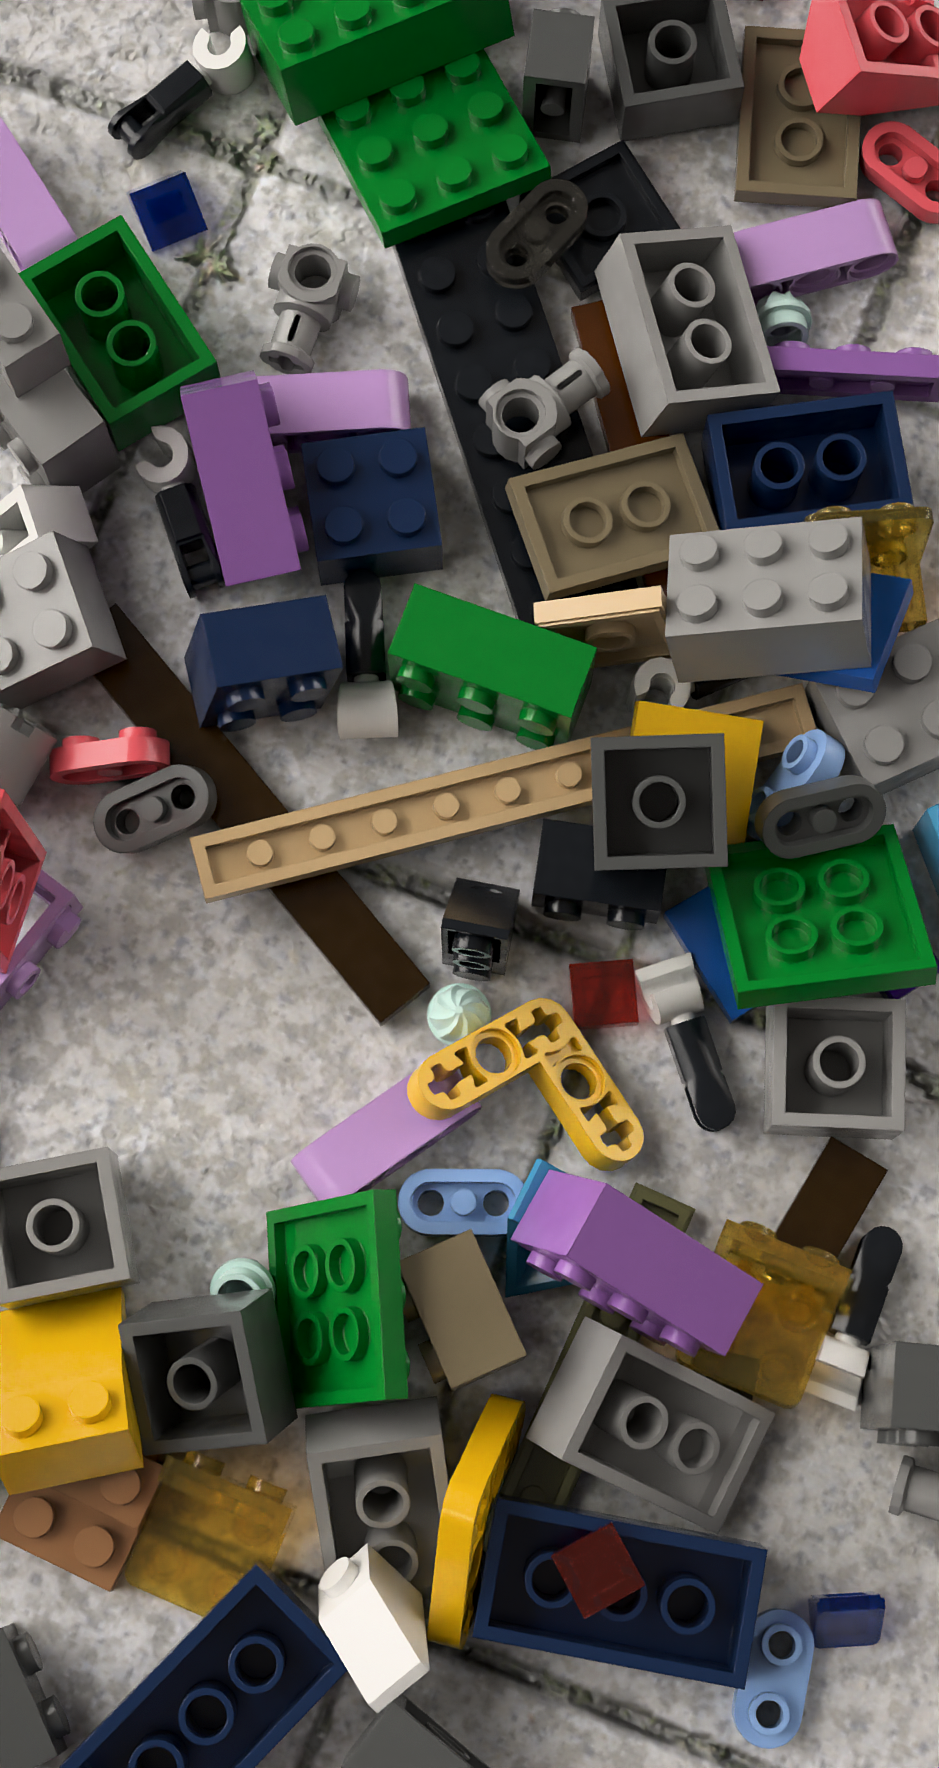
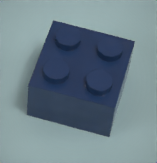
M425 427L301 443L321 586L344 583L348 574L358 569L371 570L379 578L443 569L442 539Z
M326 595L200 614L184 656L200 728L218 725L219 730L222 732H233L249 728L256 723V719L279 715L280 720L283 722H294L312 717L317 713V709L322 708L343 669Z

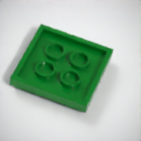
M484 49L317 117L322 130L385 249L552 182L549 162Z
M894 824L882 825L873 837L862 843L793 859L774 855L762 841L727 845L728 867H704L738 1010L936 984V960Z
M372 1189L266 1212L269 1272L276 1287L274 1302L296 1409L408 1399L407 1379L410 1372V1359L405 1349L403 1309L406 1302V1291L401 1280L399 1240L402 1232V1222L397 1211L396 1189Z

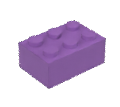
M254 370L181 386L180 396L226 587L301 570L297 553L309 551V545L298 506L289 508L286 506L283 491L295 488L284 444L273 447L269 427L281 424L270 382L258 384Z
M550 1169L510 1239L531 1252L526 1263L532 1268L556 1281L567 1280L581 1288L578 1296L607 1313L614 1314L616 1311L632 1320L629 1327L638 1334L661 1346H665L667 1343L692 1357L696 1356L700 1348L726 1356L763 1286V1283L609 1184Z

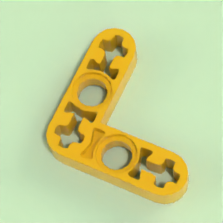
M547 998L530 1000L431 1055L411 1074L407 1084V1095L410 1103L420 1115L431 1120H444L528 1073L583 1158L591 1166L602 1171L620 1169L641 1151L644 1142L643 1129L638 1118L568 1012L559 1003ZM544 1023L549 1028L551 1033L547 1037L540 1035L529 1041L523 1048L517 1039L533 1024L539 1026ZM491 1044L498 1048L505 1059L504 1072L491 1073L485 1070L476 1058L477 1045ZM458 1069L460 1070L464 1079L459 1081L447 1094L441 1092L434 1095L428 1085L433 1080L436 1082L443 1081L452 1076ZM564 1070H575L586 1078L589 1085L588 1098L576 1099L564 1090L561 1083V1074ZM599 1103L603 1110L587 1120L583 1114H586ZM615 1130L619 1134L621 1141L617 1145L612 1144L607 1147L602 1142L600 1136Z
M494 1393L490 1395L452 1475L440 1515L427 1630L428 1641L460 1650L463 1649L467 1641L476 1610L487 1516L519 1444L526 1412L525 1401Z

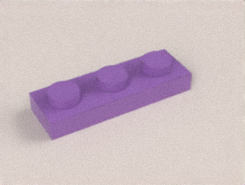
M783 341L774 346H767L781 391L779 394L846 397L893 390L895 400L939 402V355H932V352L925 348L909 347L894 353L871 351L869 347L860 344H846L836 349L810 348L808 344L800 341Z

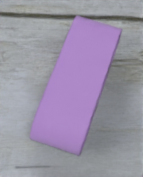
M0 117V238L22 272L76 241L78 238L13 134Z
M872 198L856 200L734 232L755 307L758 300L770 295L772 291H777L781 294L790 291L793 297L879 275L889 270L899 260L881 202Z
M377 369L256 376L258 384L270 382L273 389L281 425L269 427L273 447L284 444L287 454L302 453L301 443L411 429L408 378L400 371Z
M456 1071L452 1076L443 1081L436 1082L433 1080L428 1086L434 1095L441 1092L447 1094L462 1080V1077ZM410 1074L313 1141L295 1155L291 1163L317 1201L367 1191L468 1121L481 1110L482 1105L478 1101L444 1120L428 1119L420 1115L410 1103L407 1095V1084L411 1076Z

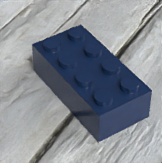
M498 1493L495 1499L473 1621L472 1638L745 1690L768 1550L758 1542Z
M259 1559L75 1748L59 1768H255L348 1670L320 1625L319 1618Z

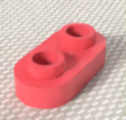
M885 121L872 127L865 135L859 153V165L862 173L869 181L918 219L926 223L939 224V202L930 200L926 196L928 191L939 192V149L910 126L901 122ZM891 155L896 158L898 163L886 165L879 157Z
M149 727L124 728L118 732L119 738L106 740L86 735L69 736L63 738L62 746L52 749L49 755L50 779L62 784L90 785L146 777L171 766L170 742L157 737V731Z

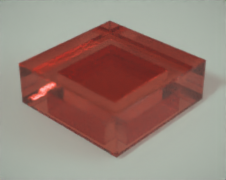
M633 959L569 964L573 1021L579 1030L638 1025L639 1018Z
M611 1521L551 1554L584 1619L645 1586Z

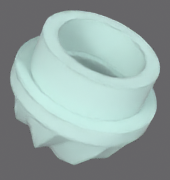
M772 291L770 295L758 300L756 311L767 346H774L783 341H800L804 343L808 341V331L812 326L810 309L801 299L794 298L790 291L784 294Z
M464 983L450 984L440 989L431 999L427 1010L428 1025L433 1035L440 1042L449 1046L491 1022V1007L485 995L476 987Z
M236 1258L225 1262L215 1272L210 1283V1295L272 1288L275 1301L276 1287L271 1273L258 1261Z

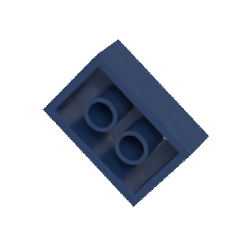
M893 390L707 415L701 447L711 507L719 530L862 516L866 538L903 533L914 510V502Z

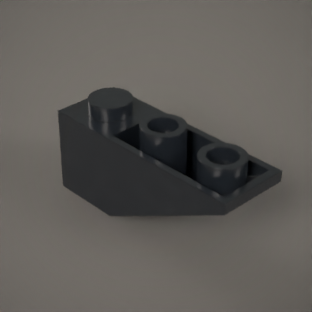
M456 878L441 924L442 964L454 966L452 972L454 975L475 981H490L491 973L505 976L519 905L520 889Z

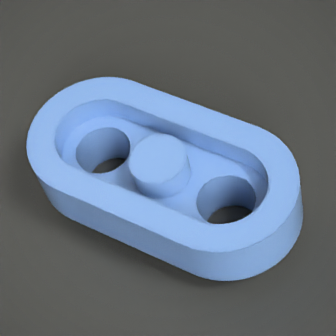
M813 729L793 738L783 752L782 761L766 783L752 793L747 834L761 841L755 830L756 812L761 803L774 792L838 777L845 760L843 744L820 729ZM793 812L784 814L778 820L777 826L788 824L793 818Z
M424 1169L412 1174L403 1183L398 1196V1208L401 1218L407 1227L423 1236L454 1237L472 1229L475 1237H501L507 1235V1218L524 1184L513 1173L501 1169ZM428 1192L439 1194L444 1201L442 1210L433 1216L423 1214L418 1207L419 1199ZM495 1192L503 1194L509 1203L507 1211L500 1216L488 1214L483 1207V1201L487 1195Z
M768 1609L757 1615L745 1690L735 1688L732 1703V1718L739 1733L751 1744L766 1749L785 1745L798 1732L802 1720L814 1653V1638L810 1627L803 1618L786 1609ZM779 1631L787 1632L792 1639V1649L784 1657L773 1656L768 1646L771 1636ZM767 1700L775 1701L780 1708V1717L771 1726L759 1724L756 1718L757 1707Z

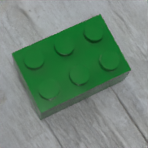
M122 215L18 273L60 333L71 365L66 367V370L77 387L104 420L110 439L118 452L152 433L151 427L166 425L185 414L180 396L181 386L221 378L216 359Z
M414 583L387 654L390 680L393 683L394 690L399 692L397 696L401 701L423 710H432L434 705L454 711L458 713L456 717L460 722L478 730L491 731L493 726L516 733V740L519 743L538 750L570 742L592 683L597 647Z

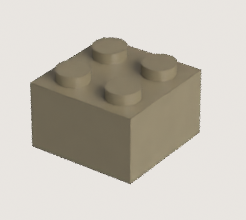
M472 1229L400 1260L401 1280L406 1291L403 1313L408 1323L420 1318L429 1340L418 1344V1347L434 1384L447 1379L453 1392L525 1359L527 1356L526 1351Z

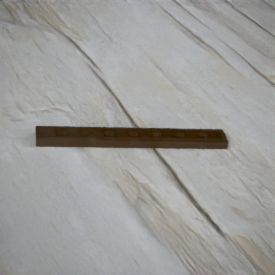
M116 603L109 609L127 659L93 676L135 727L153 728L157 731V737L170 742L171 765L195 766L209 774L217 790V804L210 819L217 828L222 830L289 813L225 734L219 730L218 726L200 728L192 694ZM186 786L185 789L195 800L193 789L190 786ZM338 871L267 888L380 1026H383L430 988V982Z

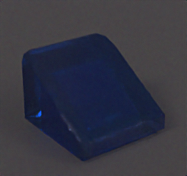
M177 171L126 192L152 252L208 230L185 171Z
M872 1591L811 1595L812 1598L808 1599L810 1628L814 1638V1647L821 1649L874 1645L880 1640L885 1614V1598L881 1597L880 1594Z

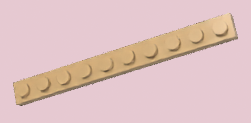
M803 683L697 709L763 720L757 763L782 757L786 746L793 738L816 729ZM631 726L590 737L630 736ZM586 737L190 837V844L206 904L593 805L591 739Z

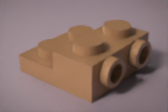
M141 1441L144 1468L9 1495L0 1513V1539L109 1592L114 1591L172 1467L158 1460L160 1454L145 1456Z

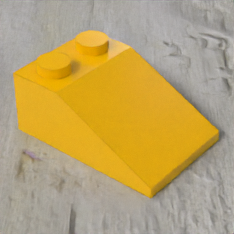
M122 1287L0 1311V1478L9 1495L144 1468L140 1431L118 1324L127 1319Z

